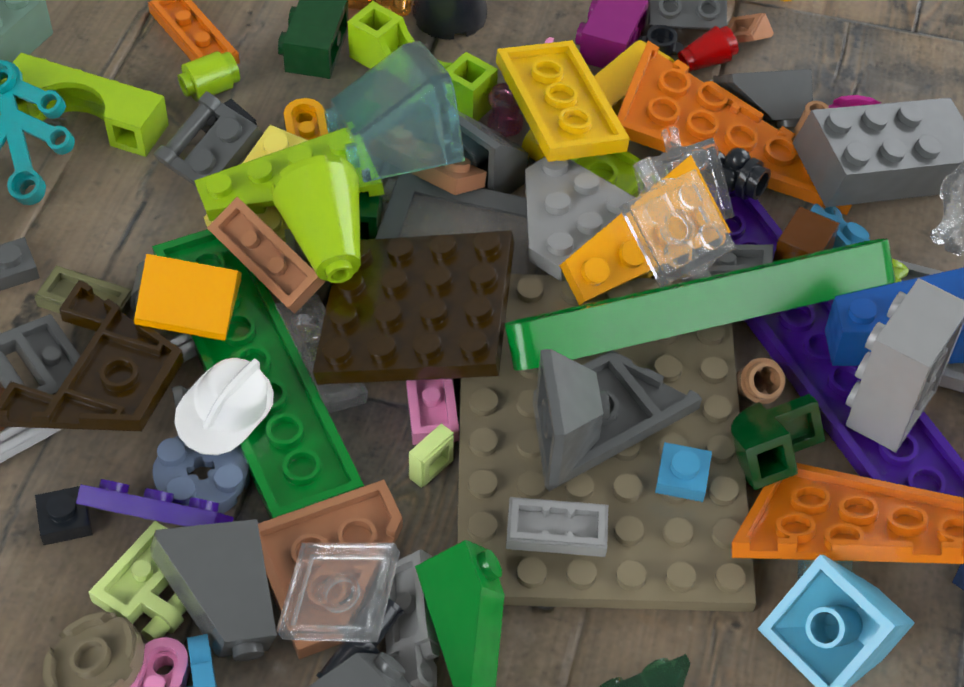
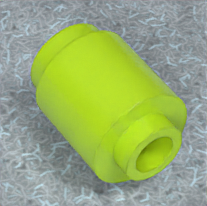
M219 51L182 64V73L177 76L183 94L186 97L192 96L196 102H198L205 91L212 95H217L232 89L233 84L241 79L239 68L230 52L221 54Z

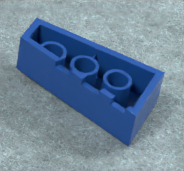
M964 268L919 277L964 300ZM918 278L835 296L825 327L832 366L860 365L868 351L871 352V350L865 348L871 331L878 322L887 324L890 319L887 317V313L896 295L900 291L908 294ZM964 325L948 364L964 363Z

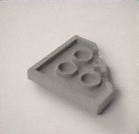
M543 157L525 169L529 262L562 282L566 278L559 265L633 204L637 198L570 159L548 162L546 157Z

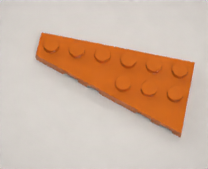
M796 463L798 474L763 487L732 541V558L816 560L819 555L823 554L833 561L964 564V498Z

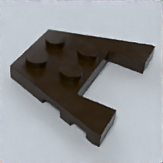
M79 280L59 309L61 319L64 322L96 331V333L55 395L10 381L0 396V427L142 432L184 362L182 349L150 327L135 325L133 320L121 313L120 306L110 299L104 301L94 294L93 288L90 285Z

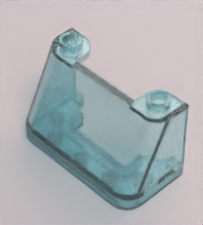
M421 41L401 45L331 98V108L324 109L329 133L345 128L348 132L351 143L345 144L346 158L358 170L364 183L465 161L458 109L451 77Z

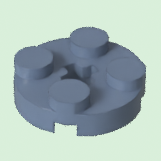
M179 436L165 439L159 444L157 458L153 464V481L156 490L174 494L172 503L188 506L190 497L219 503L218 513L223 514L238 503L237 497L243 492L244 487L247 489L250 483V472L240 446L231 452L217 456L205 455L188 448ZM199 467L211 468L207 474L208 478L204 480H199L196 474L190 475V473Z

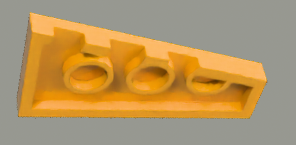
M690 155L559 266L578 304L581 305L719 240L731 233L693 157Z

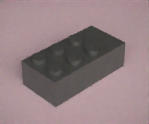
M951 98L811 110L792 143L825 207L964 192V119Z

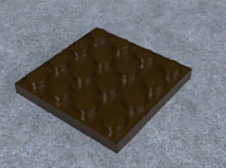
M512 230L360 240V268L349 280L331 284L313 368V375L317 385L499 376L515 244Z

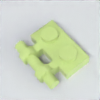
M154 521L89 591L91 601L107 612H114L118 617H125L132 624L142 613L152 618L151 621L141 631V634L147 641L164 637L167 632L174 633L184 622L182 615L187 611L176 593L168 602L158 597L169 583L151 557L150 547L155 530L168 529L157 521Z

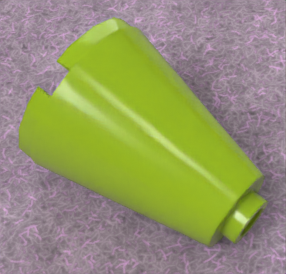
M315 155L300 159L285 167L279 173L281 180L276 186L273 183L271 187L273 202L317 276L331 283H342L352 278L361 265L359 178L355 167L347 159L339 157L341 163L328 162L326 155Z

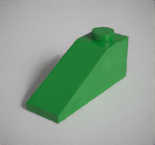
M464 540L416 565L415 569L453 687H496L505 597L499 580L502 576V568L491 550Z

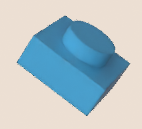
M664 442L655 493L703 502L706 494L712 451Z

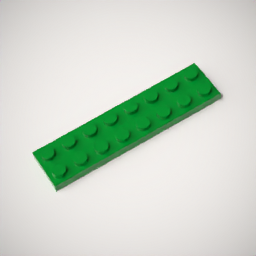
M208 229L152 246L153 254L156 256L232 269L242 273L226 340L191 335V338L194 341L196 353L205 372L224 359L240 358L250 362L255 358L260 362V370L270 381L274 391L273 406L267 416L244 442L239 445L270 519L364 487L268 288Z

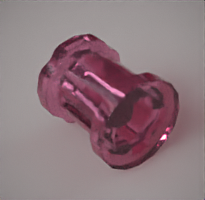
M499 83L492 87L488 95L492 112L488 116L487 125L503 136L510 137L522 130L523 117L507 83Z

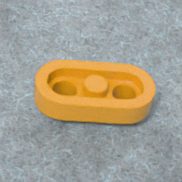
M300 98L293 100L285 107L283 114L287 132L306 140L328 134L324 108L318 101L310 98Z

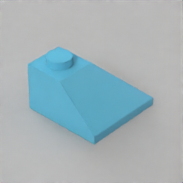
M822 554L816 558L759 626L758 630L815 687H851L889 654L915 622L876 586Z

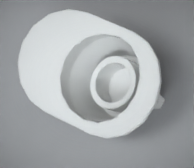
M240 358L224 359L208 369L187 391L176 407L174 424L179 438L188 448L205 455L217 456L231 452L243 443L267 416L273 406L274 391L269 379L260 370V362L255 358L250 362Z

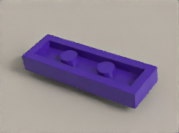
M105 479L100 480L99 488L80 484L76 504L182 527L233 522L234 518L218 513L219 503L190 497L188 506L172 503L174 494L145 488L143 497L128 494L130 485Z

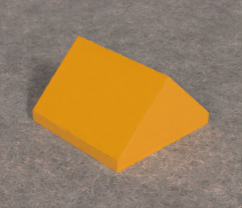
M146 254L134 324L225 341L242 273L232 269Z

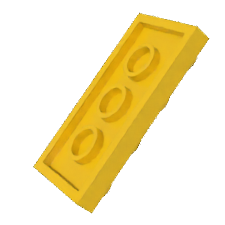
M573 40L497 49L496 64L548 162L627 152L630 138Z

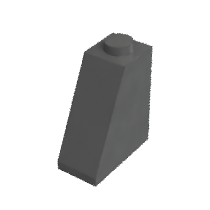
M257 519L155 530L150 547L151 557L201 633L208 634L209 645L217 657L233 656L234 661H250L262 657L264 651H269L277 634Z

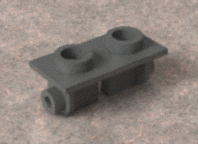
M650 0L648 24H650V27L666 25L671 28L710 30L714 26L721 28L727 26V0Z

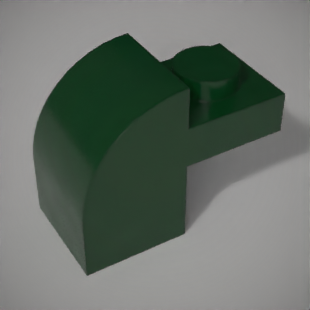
M811 394L770 409H766L758 402L740 412L731 424V433L739 464L745 474V480L754 490L798 474L794 453L825 441L818 401Z

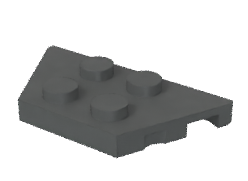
M613 350L584 364L583 366L596 372L599 391L606 390L608 393L610 418L602 421L599 440L558 486L698 410L702 398L692 390H689L686 395L664 384V376L648 368L636 366L631 359ZM536 389L533 393V408L539 442L544 484L546 489L548 491H551L557 488L558 486H548L540 429L535 404L537 391Z

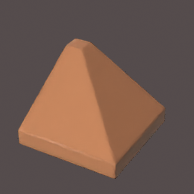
M766 13L732 17L728 24L738 43L772 37L774 34Z

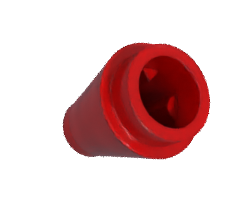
M714 26L683 50L679 51L678 59L689 66L688 73L693 70L696 71L727 63L732 60V56L738 54V42L728 26L721 28Z

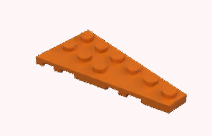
M647 41L617 115L630 141L682 159H686L691 155L695 163L702 165V159L709 151H721L726 156L732 148H744L749 152L751 158L761 160L764 163V167L771 170L770 180L766 188L812 204H819L821 207L826 208L792 144L795 133L784 126L779 130L762 120L763 113L713 81L702 82L688 73V65L678 59L674 63L658 54V46ZM852 205L836 207L842 214L848 215Z

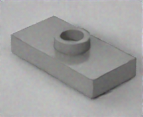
M510 497L506 549L606 557L609 505Z

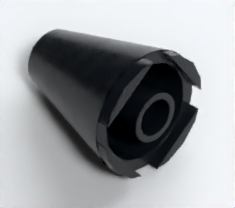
M414 0L412 5V13L418 28L431 37L445 40L454 39V34L466 32V37L474 35L484 26L487 19L488 8L486 0Z

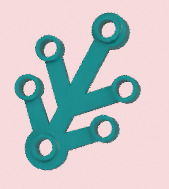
M0 60V81L7 78L0 85V150L7 140L15 169L8 179L7 188L9 193L19 203L33 205L43 199L46 192V184L43 178L33 170L24 132L45 141L55 153L60 155L67 154L73 149L75 138L64 126L54 127L18 110L15 96L36 104L43 115L50 119L60 117L65 111L66 104L56 91H44L24 82L20 69L14 63ZM57 100L54 107L46 109V105L50 101ZM63 135L66 136L65 141L63 143L55 145V141L58 137ZM31 185H35L34 189L25 195L26 189Z

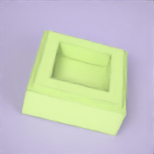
M441 423L409 451V479L419 487L426 486L453 461L454 432Z

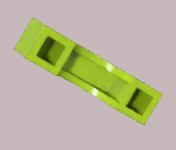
M374 1L347 21L349 57L434 105L442 102L476 121H479L497 104L498 69L468 52L462 54L453 63L442 62L433 58L412 38L402 16Z
M20 53L12 62L20 69L24 82L44 91H56L65 101L66 108L64 112H86L102 119L105 122L109 144L112 147L146 157L169 126L163 95L24 53ZM7 78L1 80L0 85H2L7 80ZM15 96L19 111L41 121L47 119L36 104ZM57 100L50 101L46 105V109L54 107Z

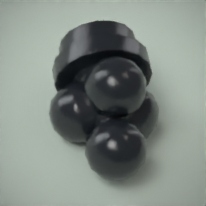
M732 148L726 156L721 151L712 150L706 153L702 159L704 171L709 175H715V184L720 191L727 193L735 191V195L744 200L748 198L759 199L769 183L771 170L764 167V163L761 160L751 158L749 152L744 148Z

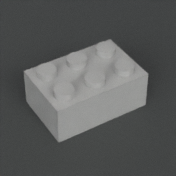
M920 278L917 279L908 294L900 291L896 295L887 313V317L890 318L887 324L878 322L871 331L865 344V348L871 350V352L868 351L855 373V377L861 379V381L858 380L855 383L845 403L851 407L845 426L895 453L937 391L964 325V300Z

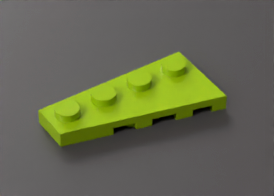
M355 124L194 180L209 221H214L236 197L243 201L255 214L265 213L267 207L275 206L271 187L273 183L276 186L281 180L279 173L290 164L315 155H326L328 162L341 163L339 157L347 159L356 169L359 178V193L368 191L369 197L384 195L385 193L382 181Z

